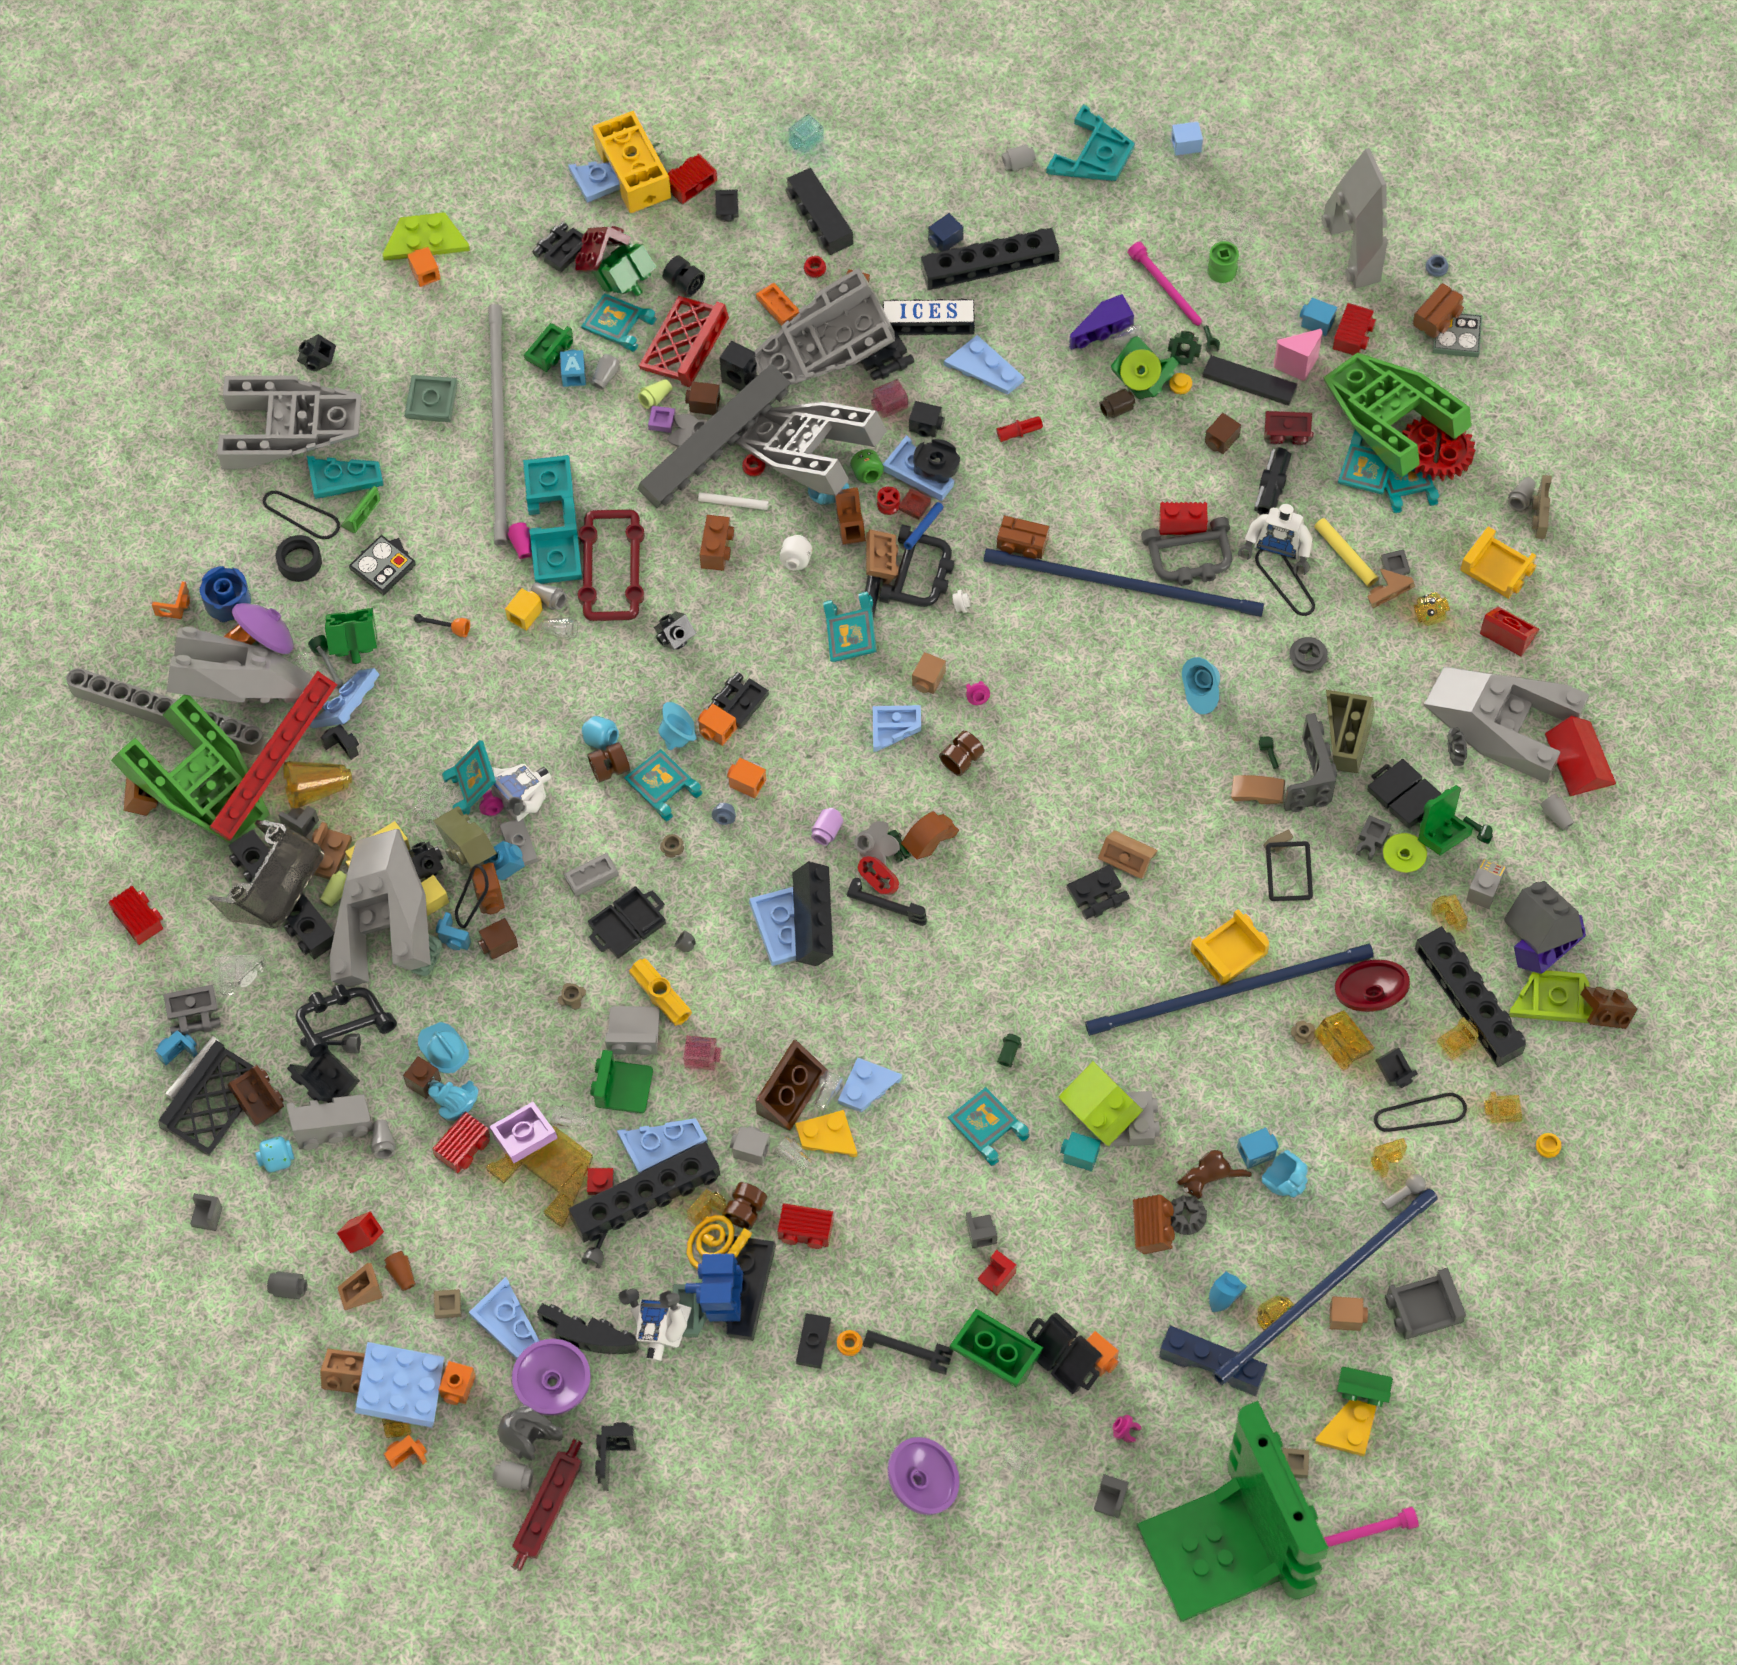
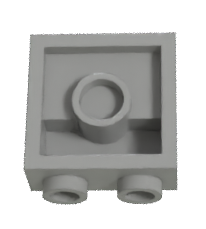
M1152 1091L1126 1092L1144 1111L1109 1147L1154 1145L1155 1137L1160 1136L1159 1121H1154L1153 1113H1158L1157 1098H1152Z

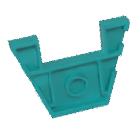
M1083 104L1074 119V124L1093 131L1077 161L1055 153L1046 168V173L1049 175L1116 181L1131 156L1135 143L1115 127L1111 128L1102 117L1099 115L1095 116L1090 112V108Z

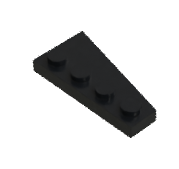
M728 1235L725 1237V1243L728 1240ZM734 1236V1240L731 1244V1247L737 1240L738 1236ZM749 1238L736 1257L737 1265L743 1271L742 1292H740L741 1314L740 1321H726L727 1335L730 1338L754 1341L776 1244L774 1241Z

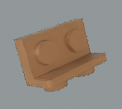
M871 529L866 534V575L883 578V584H890L898 575L899 567L896 565V557L899 547L896 544V535Z
M322 822L319 829H315L312 835L310 849H307L303 855L302 862L306 872L330 880L332 875L339 871L346 855L345 851L348 850L351 844L352 837L330 830L327 823Z
M327 1349L320 1370L321 1388L358 1394L365 1353Z

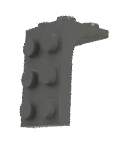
M1316 713L1306 715L1302 734L1314 777L1306 782L1287 787L1284 802L1285 811L1300 812L1306 807H1324L1329 802H1332L1337 769L1335 764L1330 762V746L1328 742H1324L1322 736L1324 735L1323 723L1317 720Z

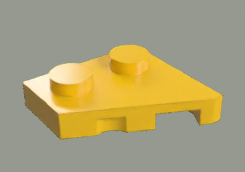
M844 1110L795 1123L802 1149L811 1151L821 1150L824 1153L834 1154V1152L847 1154L849 1157L858 1156Z
M1349 1400L1316 1437L1315 1444L1364 1457L1377 1406L1359 1400Z

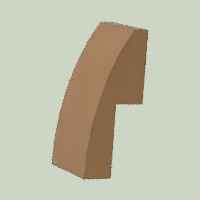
M1235 775L1233 776L1231 798L1233 801L1257 800L1259 804L1283 803L1286 782L1284 779L1267 776Z

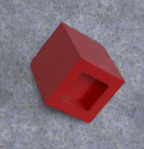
M371 1211L348 1220L337 1232V1235L350 1253H354L373 1245L384 1231Z
M996 1249L990 1256V1264L978 1277V1281L997 1296L1016 1274L1017 1265Z

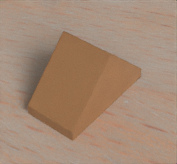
M372 1263L365 1264L337 1287L344 1310L383 1298Z

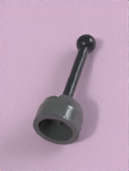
M351 1033L344 1036L341 1041L326 1040L325 1042L327 1045L342 1046L347 1053L358 1054L360 1052L361 1036L360 1034ZM303 1037L300 1040V1044L305 1047L308 1041Z
M608 1230L603 1232V1236L599 1238L596 1247L588 1248L581 1259L584 1264L587 1265V1261L592 1260L597 1264L596 1268L599 1269L601 1267L604 1255L600 1248Z

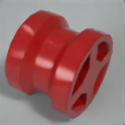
M883 487L877 493V508L882 514L892 515L900 509V493L894 487Z

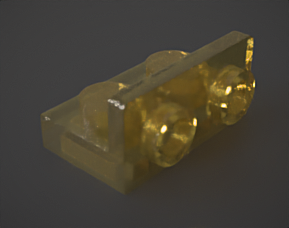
M1345 1010L1324 1018L1314 1032L1315 1037L1342 1070L1348 1069L1353 1061L1371 1054L1375 1048Z

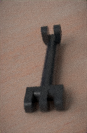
M852 879L847 897L907 916L909 922L920 926L927 924L926 910L923 906L911 903L908 907L863 892L861 879Z
M867 1329L863 1346L870 1349L876 1343L931 1361L929 1370L944 1375L947 1374L948 1368L938 1364L949 1365L951 1359L943 1356L942 1353L946 1355L953 1354L952 1349L938 1343L935 1350L931 1351Z

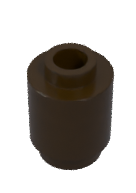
M1121 389L1104 397L1099 405L1103 415L1108 419L1110 417L1116 418L1133 410L1136 401L1131 391Z

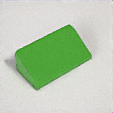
M376 486L369 489L341 524V527L352 533L358 531L380 502Z

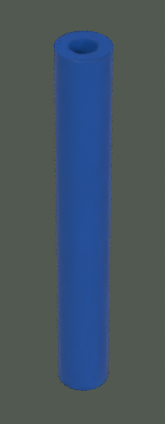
M937 502L905 541L904 547L907 550L913 548L943 510L944 506L942 503Z

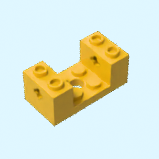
M634 110L592 126L595 148L602 162H609L620 183L621 198L630 214L671 198L669 176ZM634 152L637 153L635 156L632 157L626 156Z

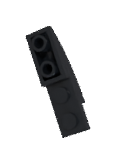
M542 1303L537 1310L539 1320L556 1328L554 1331L556 1339L567 1341L581 1350L602 1354L636 1353L639 1349L635 1335L626 1330L622 1332L613 1328V1324L605 1319L597 1320L592 1317L586 1326L584 1320L577 1316H572L571 1318L563 1314L564 1311L553 1304L548 1306Z

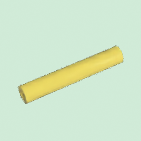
M1325 518L1320 519L1315 524L1314 528L1367 587L1372 586L1378 581V576Z

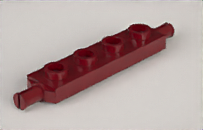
M573 1439L567 1452H557L512 1545L513 1549L518 1553L511 1566L513 1569L521 1572L527 1558H538L582 1467V1461L577 1457L583 1445L581 1441L578 1440L577 1442V1439Z

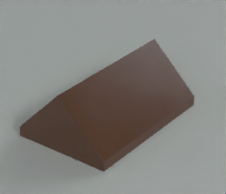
M793 1040L755 1100L756 1114L791 1131L828 1069L797 1040Z

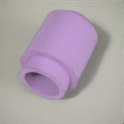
M834 808L823 809L812 828V839L821 845H828L832 842L844 821L841 813Z

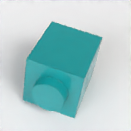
M1071 1132L1069 1140L1064 1139L1060 1153L1064 1154L1063 1163L1092 1172L1100 1151L1101 1140Z

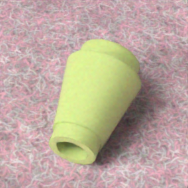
M664 379L642 388L638 394L639 402L646 409L657 406L672 391V385L668 380Z
M340 870L332 875L320 897V900L330 908L342 898L347 875Z

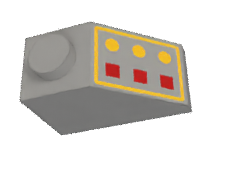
M1483 859L1469 888L1466 901L1490 909L1507 867Z

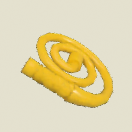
M721 1215L705 1218L694 1228L688 1239L686 1254L689 1262L698 1270L699 1263L694 1259L692 1244L697 1234L696 1249L702 1257L703 1254L726 1253L734 1254L736 1258L752 1233L744 1228L731 1247L735 1232L731 1220ZM722 1221L729 1230L726 1244L715 1253L705 1252L702 1248V1242L710 1247H718L724 1242L726 1234L724 1228L719 1224H710L705 1228L703 1227L710 1222ZM711 1230H718L720 1237L717 1240L707 1233Z

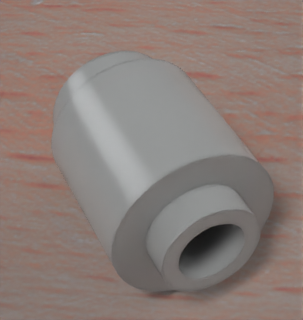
M1028 144L1006 150L1005 153H1002V160L1006 171L1012 170L1013 172L1033 166L1036 156L1033 147L1029 148Z
M502 1460L500 1465L496 1464L493 1480H496L497 1486L518 1491L530 1489L533 1469L528 1468L525 1464Z

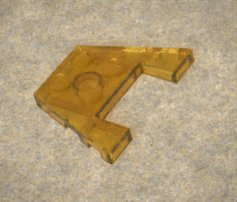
M552 1126L558 1137L557 1139L516 1163H513L509 1156L505 1154V1157L494 1163L493 1161L488 1164L486 1170L503 1184L521 1165L559 1193L544 1210V1215L563 1228L569 1216L568 1208L572 1207L593 1160V1155L557 1127Z

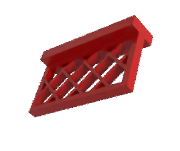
M678 296L641 360L639 368L650 373L679 380L682 385L690 388L692 381L695 380L729 319L725 304L716 302L715 305ZM682 304L691 307L689 311L681 314L678 313ZM703 311L710 312L709 316L699 320L698 313ZM694 315L696 321L684 326L682 320ZM679 321L682 327L669 332L668 327L670 324ZM700 327L698 334L689 337L687 331ZM685 333L686 339L674 343L672 337ZM670 339L671 345L659 349L658 345L660 342ZM689 344L691 347L689 351L679 355L677 349ZM674 350L677 356L664 361L662 355ZM660 356L662 362L655 365L648 364L650 359ZM680 362L681 365L677 372L668 370L667 366Z

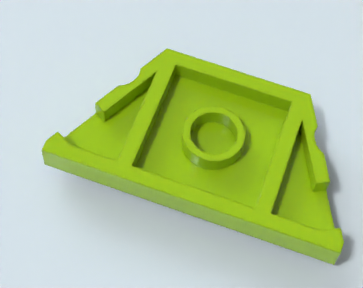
M442 212L400 217L382 255L383 260L387 261L408 258V254L429 247L432 255L470 251V247L447 214Z
M1546 970L1542 974L1532 972L1514 1005L1510 1008L1509 1016L1588 1023L1587 1019L1593 1009L1580 994L1584 987H1589L1590 983L1585 973Z

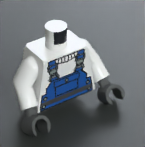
M1282 504L1279 509L1271 508L1268 514H1262L1251 523L1245 537L1247 541L1240 546L1238 556H1240L1243 549H1246L1250 553L1247 557V560H1249L1253 553L1252 545L1255 543V548L1294 559H1298L1300 556V561L1294 565L1293 571L1296 574L1298 566L1302 565L1305 568V575L1310 569L1307 557H1310L1312 536L1307 526L1303 525V517L1293 513L1294 509L1291 505Z
M525 764L503 769L492 767L496 782L491 787L495 797L503 801L504 807L518 822L528 813L538 812L546 798L543 784L551 779L550 773L544 766L534 773Z
M631 1288L619 1292L620 1302L624 1305H631L630 1311L637 1324V1341L649 1344L647 1359L661 1361L664 1347L677 1348L680 1345L682 1335L687 1328L691 1307L678 1304L680 1297L677 1293L666 1291L659 1295L660 1301L641 1299L638 1303V1290Z

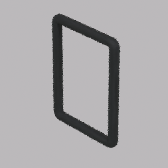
M1307 841L1268 843L1266 845L1269 899L1271 901L1312 899L1310 844ZM1305 846L1308 895L1274 897L1271 847Z

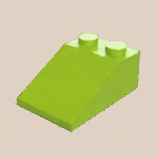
M1094 1061L1058 1096L1108 1147L1144 1111Z

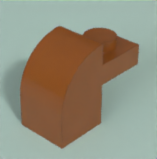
M858 487L842 489L835 496L836 515L842 544L865 542L864 521L861 514Z
M932 811L913 825L901 844L918 860L932 855L941 841L954 838L959 829L949 817L944 814L937 815Z

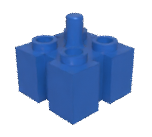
M703 1254L702 1263L698 1264V1278L702 1279V1283H686L685 1292L687 1294L696 1293V1301L701 1305L702 1313H706L709 1322L740 1321V1292H742L743 1271L737 1265L734 1254Z

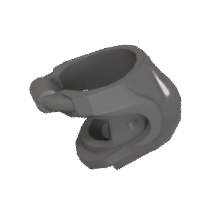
M523 1405L504 1415L497 1430L499 1441L518 1459L524 1457L530 1461L535 1459L534 1452L536 1450L532 1444L536 1439L561 1441L564 1438L560 1427H556L550 1420L527 1405Z

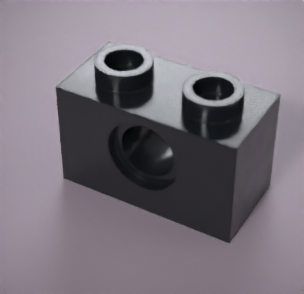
M731 340L719 357L721 381L741 391L758 376L756 370L757 362L754 351Z

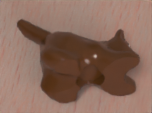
M1211 1150L1199 1160L1198 1167L1191 1168L1176 1183L1178 1185L1185 1184L1183 1187L1184 1192L1200 1199L1203 1197L1202 1190L1206 1184L1227 1177H1251L1252 1173L1245 1169L1233 1170L1229 1162L1224 1158L1222 1151Z

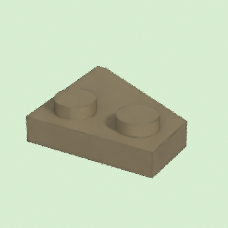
M1542 475L1537 496L1533 495L1532 510H1536V516L1532 517V530H1536V538L1545 539L1548 530L1549 488L1552 483V476Z

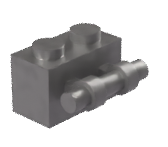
M213 985L163 994L168 1020L176 1018L179 1020V1025L170 1027L171 1035L177 1030L185 1036L186 1034L189 1035V1033L203 1030L204 1033L211 1032V1029L221 1027L220 1018L209 1019L208 1012L218 1010ZM201 1014L202 1021L187 1023V1016Z

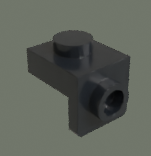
M738 189L715 190L716 218H721L722 222L734 221V218L739 217Z
M341 724L329 728L320 737L325 750L338 743L351 760L359 755L357 750L359 743L352 733L348 734Z
M1399 1047L1392 1049L1375 1060L1389 1086L1403 1088L1413 1082L1412 1078L1418 1075L1416 1069L1409 1067Z

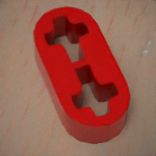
M866 856L859 861L858 872L877 892L892 895L898 890V878L878 858ZM867 863L873 864L872 868L877 872L876 874L867 872ZM881 877L887 880L890 879V888H883L885 883L880 879Z

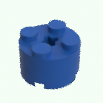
M218 566L209 570L203 576L199 592L204 607L211 617L220 622H228L235 619L232 609L236 604H251L250 591L245 576L240 570L233 567L230 569Z

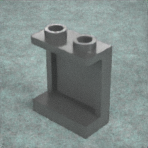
M1448 1268L1438 1270L1437 1275L1397 1288L1394 1284L1390 1285L1387 1295H1385L1388 1309H1393L1396 1316L1394 1318L1395 1328L1398 1333L1403 1334L1405 1340L1461 1324L1466 1317V1312Z

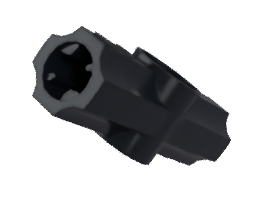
M1278 447L1272 449L1267 468L1263 470L1259 485L1260 491L1254 511L1259 513V515L1268 514L1271 508H1276L1279 496L1283 493L1287 479L1286 473L1292 455L1285 448Z

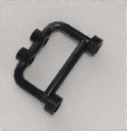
M901 525L898 543L904 544L912 534L911 526ZM925 534L917 541L918 543L938 547L943 552L936 577L934 578L932 591L928 597L922 598L902 593L916 547L915 544L911 550L905 548L894 586L883 584L879 602L889 604L891 599L919 607H928L936 603L940 593L946 594L949 580H945L946 573L952 574L955 561L951 560L952 550L950 545L945 540Z
M342 984L336 985L331 990L332 995L323 997L320 992L310 995L308 998L309 1003L301 1006L295 1016L299 1028L308 1041L305 1048L313 1058L320 1057L328 1050L326 1040L373 1024L382 1034L391 1032L397 1026L394 1016L389 1012L385 1013L370 990L363 987L346 989ZM355 997L364 998L374 1013L316 1034L305 1018L308 1013L314 1011L322 1013L328 1006L337 1003L338 1005H345Z

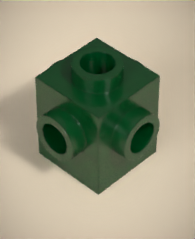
M1181 331V333H1176L1174 338L1169 340L1167 351L1171 352L1170 357H1174L1180 365L1192 364L1195 357L1199 358L1202 344H1198L1199 337H1195L1193 332ZM1182 343L1190 345V349L1184 350Z

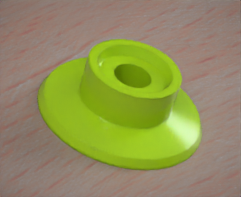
M1144 349L1135 350L1123 360L1120 370L1121 378L1131 389H1148L1160 377V361L1151 351ZM1141 368H1145L1143 374H1139Z
M1399 833L1391 836L1385 842L1383 856L1386 863L1392 869L1408 873L1416 871L1424 865L1427 859V849L1424 844L1418 841L1417 836L1409 833Z

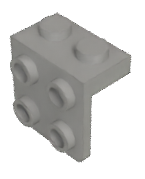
M644 1006L611 1007L609 1012V1029L605 1038L607 1050L613 1051V1054L658 1055L659 1009L657 1007Z

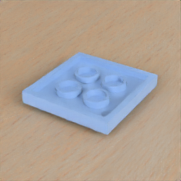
M367 1342L355 1413L432 1428L444 1357Z

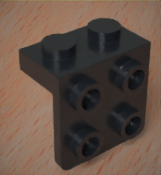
M329 1050L322 1056L314 1058L308 1066L290 1064L287 1068L291 1073L290 1077L299 1085H304L308 1089L307 1094L313 1100H318V1102L325 1101L331 1103L333 1098L346 1097L360 1082Z
M617 1422L613 1426H602L601 1434L596 1436V1450H598L600 1460H596L595 1475L597 1476L598 1484H602L603 1491H609L610 1451H637L634 1427L629 1426L628 1423Z

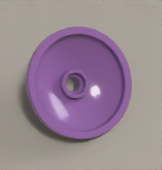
M249 603L236 604L232 609V614L237 623L259 643L281 654H289L293 650L294 644L290 631L281 619L280 613L275 609H267L261 605Z
M545 1339L530 1345L519 1355L512 1371L513 1389L519 1401L539 1414L548 1416L563 1414L575 1408L587 1394L591 1380L590 1368L585 1355L575 1345L560 1339ZM551 1379L558 1381L555 1386L548 1385V1382Z
M913 1437L903 1441L893 1450L888 1462V1478L894 1494L903 1505L922 1515H935L943 1512L953 1504L959 1492V1473L953 1458L944 1447L928 1438Z

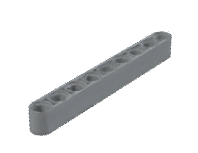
M75 668L68 672L66 681L71 693L75 697L175 729L163 716L164 713L162 712L177 701L176 699L81 668ZM203 709L226 735L229 732L235 731L234 734L227 736L237 745L239 751L252 755L261 753L266 744L259 727ZM252 739H257L255 742H249Z

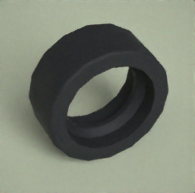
M295 535L286 538L279 544L275 553L279 571L283 577L290 581H307L320 571L322 565L319 546L308 536ZM306 549L312 553V560L303 567L294 568L285 563V557L294 550Z

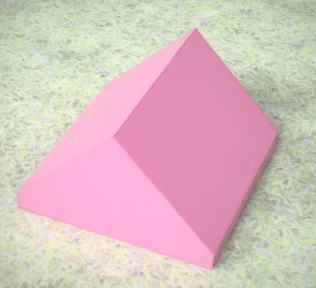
M1318 329L1277 340L1274 359L1275 369L1305 381L1319 357L1322 330Z

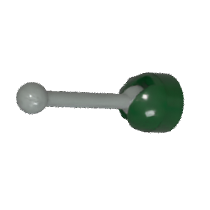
M318 635L308 642L311 651L315 655H322L334 682L337 684L336 688L342 687L343 681L337 677L326 655L328 644L325 635Z

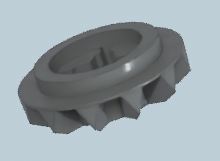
M1300 638L1290 648L1289 659L1293 662V666H1297L1302 672L1307 670L1313 673L1314 670L1321 669L1327 662V648L1316 638ZM1311 648L1313 657H1310L1309 660L1305 661L1304 654H1307V652Z
M1458 727L1450 728L1447 735L1450 759L1454 766H1463L1467 758L1465 736Z
M1184 1195L1172 1200L1174 1214L1171 1216V1226L1174 1231L1182 1235H1191L1199 1232L1207 1220V1210L1203 1202H1200L1194 1196L1188 1197ZM1184 1206H1186L1188 1212L1194 1213L1190 1216L1189 1223L1185 1216L1179 1215L1183 1213Z

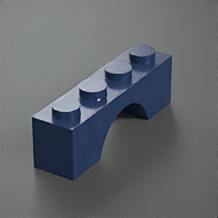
M1170 1325L1161 1345L1159 1358L1183 1368L1197 1367L1213 1373L1238 1352ZM1252 1358L1228 1381L1229 1385L1256 1397L1266 1374L1268 1364Z

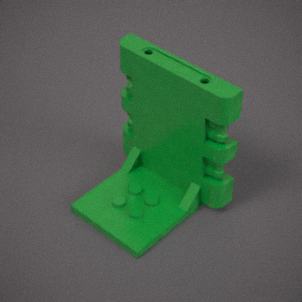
M1259 1401L1245 1405L1238 1413L1235 1426L1236 1432L1233 1435L1232 1449L1230 1450L1227 1462V1470L1232 1480L1208 1495L1137 1523L1139 1533L1180 1622L1279 1581L1286 1595L1292 1599L1299 1600L1315 1593L1318 1584L1315 1576L1321 1574L1322 1571L1319 1561L1326 1559L1329 1547L1316 1522L1318 1521L1317 1512L1313 1505L1308 1506L1281 1449L1283 1447L1281 1437L1277 1431L1273 1432Z

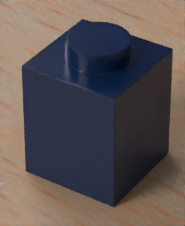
M950 213L928 227L929 244L934 249L938 248L941 252L949 250L964 239V227Z

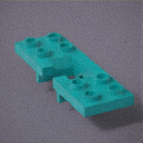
M569 455L523 460L528 514H540L539 503L562 501L564 527L546 529L539 527L530 528L529 530L535 583L546 584L581 580L582 570Z

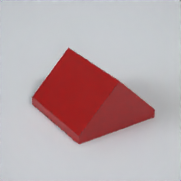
M1498 606L1486 613L1480 634L1522 657L1540 629Z

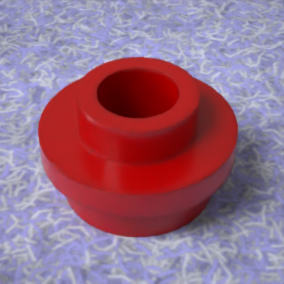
M811 256L804 263V272L812 278L820 277L826 272V263L819 256Z
M750 454L743 460L742 469L749 476H759L765 470V463ZM753 464L757 465V467L752 468L750 466Z

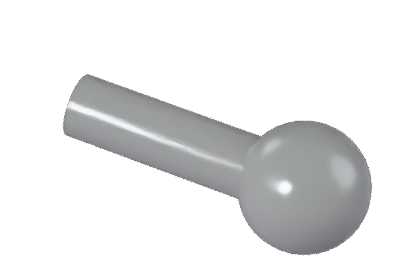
M1419 1174L1410 1175L1406 1179L1405 1186L1382 1201V1204L1389 1210L1411 1193H1422L1426 1187L1425 1179Z

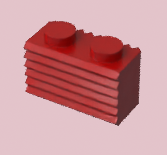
M700 153L694 157H689L679 168L671 169L667 173L670 182V192L682 205L717 181V170Z
M1347 303L1334 337L1332 349L1353 356L1356 353H1360L1361 349L1366 350L1370 338L1367 337L1368 331L1373 332L1376 324V319L1373 318L1374 310Z
M1162 501L1160 503V535H1189L1207 532L1208 510L1206 502L1183 503L1181 501L1178 503L1176 501L1175 503H1169L1167 501L1164 503Z
M130 886L129 889L121 892V894L109 900L108 903L121 924L135 942L140 945L163 930L160 922L163 920V917L155 907L151 909L147 905L150 901L142 890L137 892L133 886Z
M464 1112L432 1148L434 1156L458 1174L461 1169L465 1170L471 1165L473 1156L478 1150L482 1151L487 1147L490 1142V1133L486 1126L467 1112Z
M783 1203L777 1231L778 1239L788 1245H796L797 1242L804 1243L813 1249H822V1246L829 1247L834 1211Z

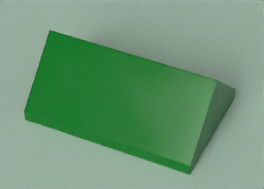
M975 1309L949 1346L953 1351L1014 1387H1018L1026 1382L1043 1347L978 1309Z

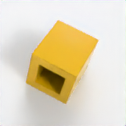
M521 588L505 608L507 620L527 631L543 611L541 598L535 592H528Z

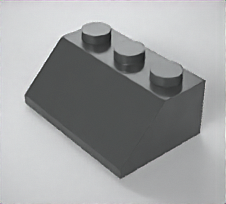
M1546 881L1535 882L1531 886L1522 889L1504 918L1505 923L1537 954L1583 937L1579 912Z

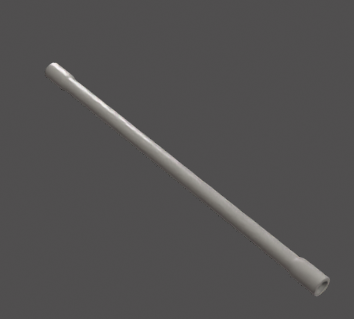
M492 304L488 307L491 354L494 544L498 546L508 544V525L506 522L502 307L498 304Z

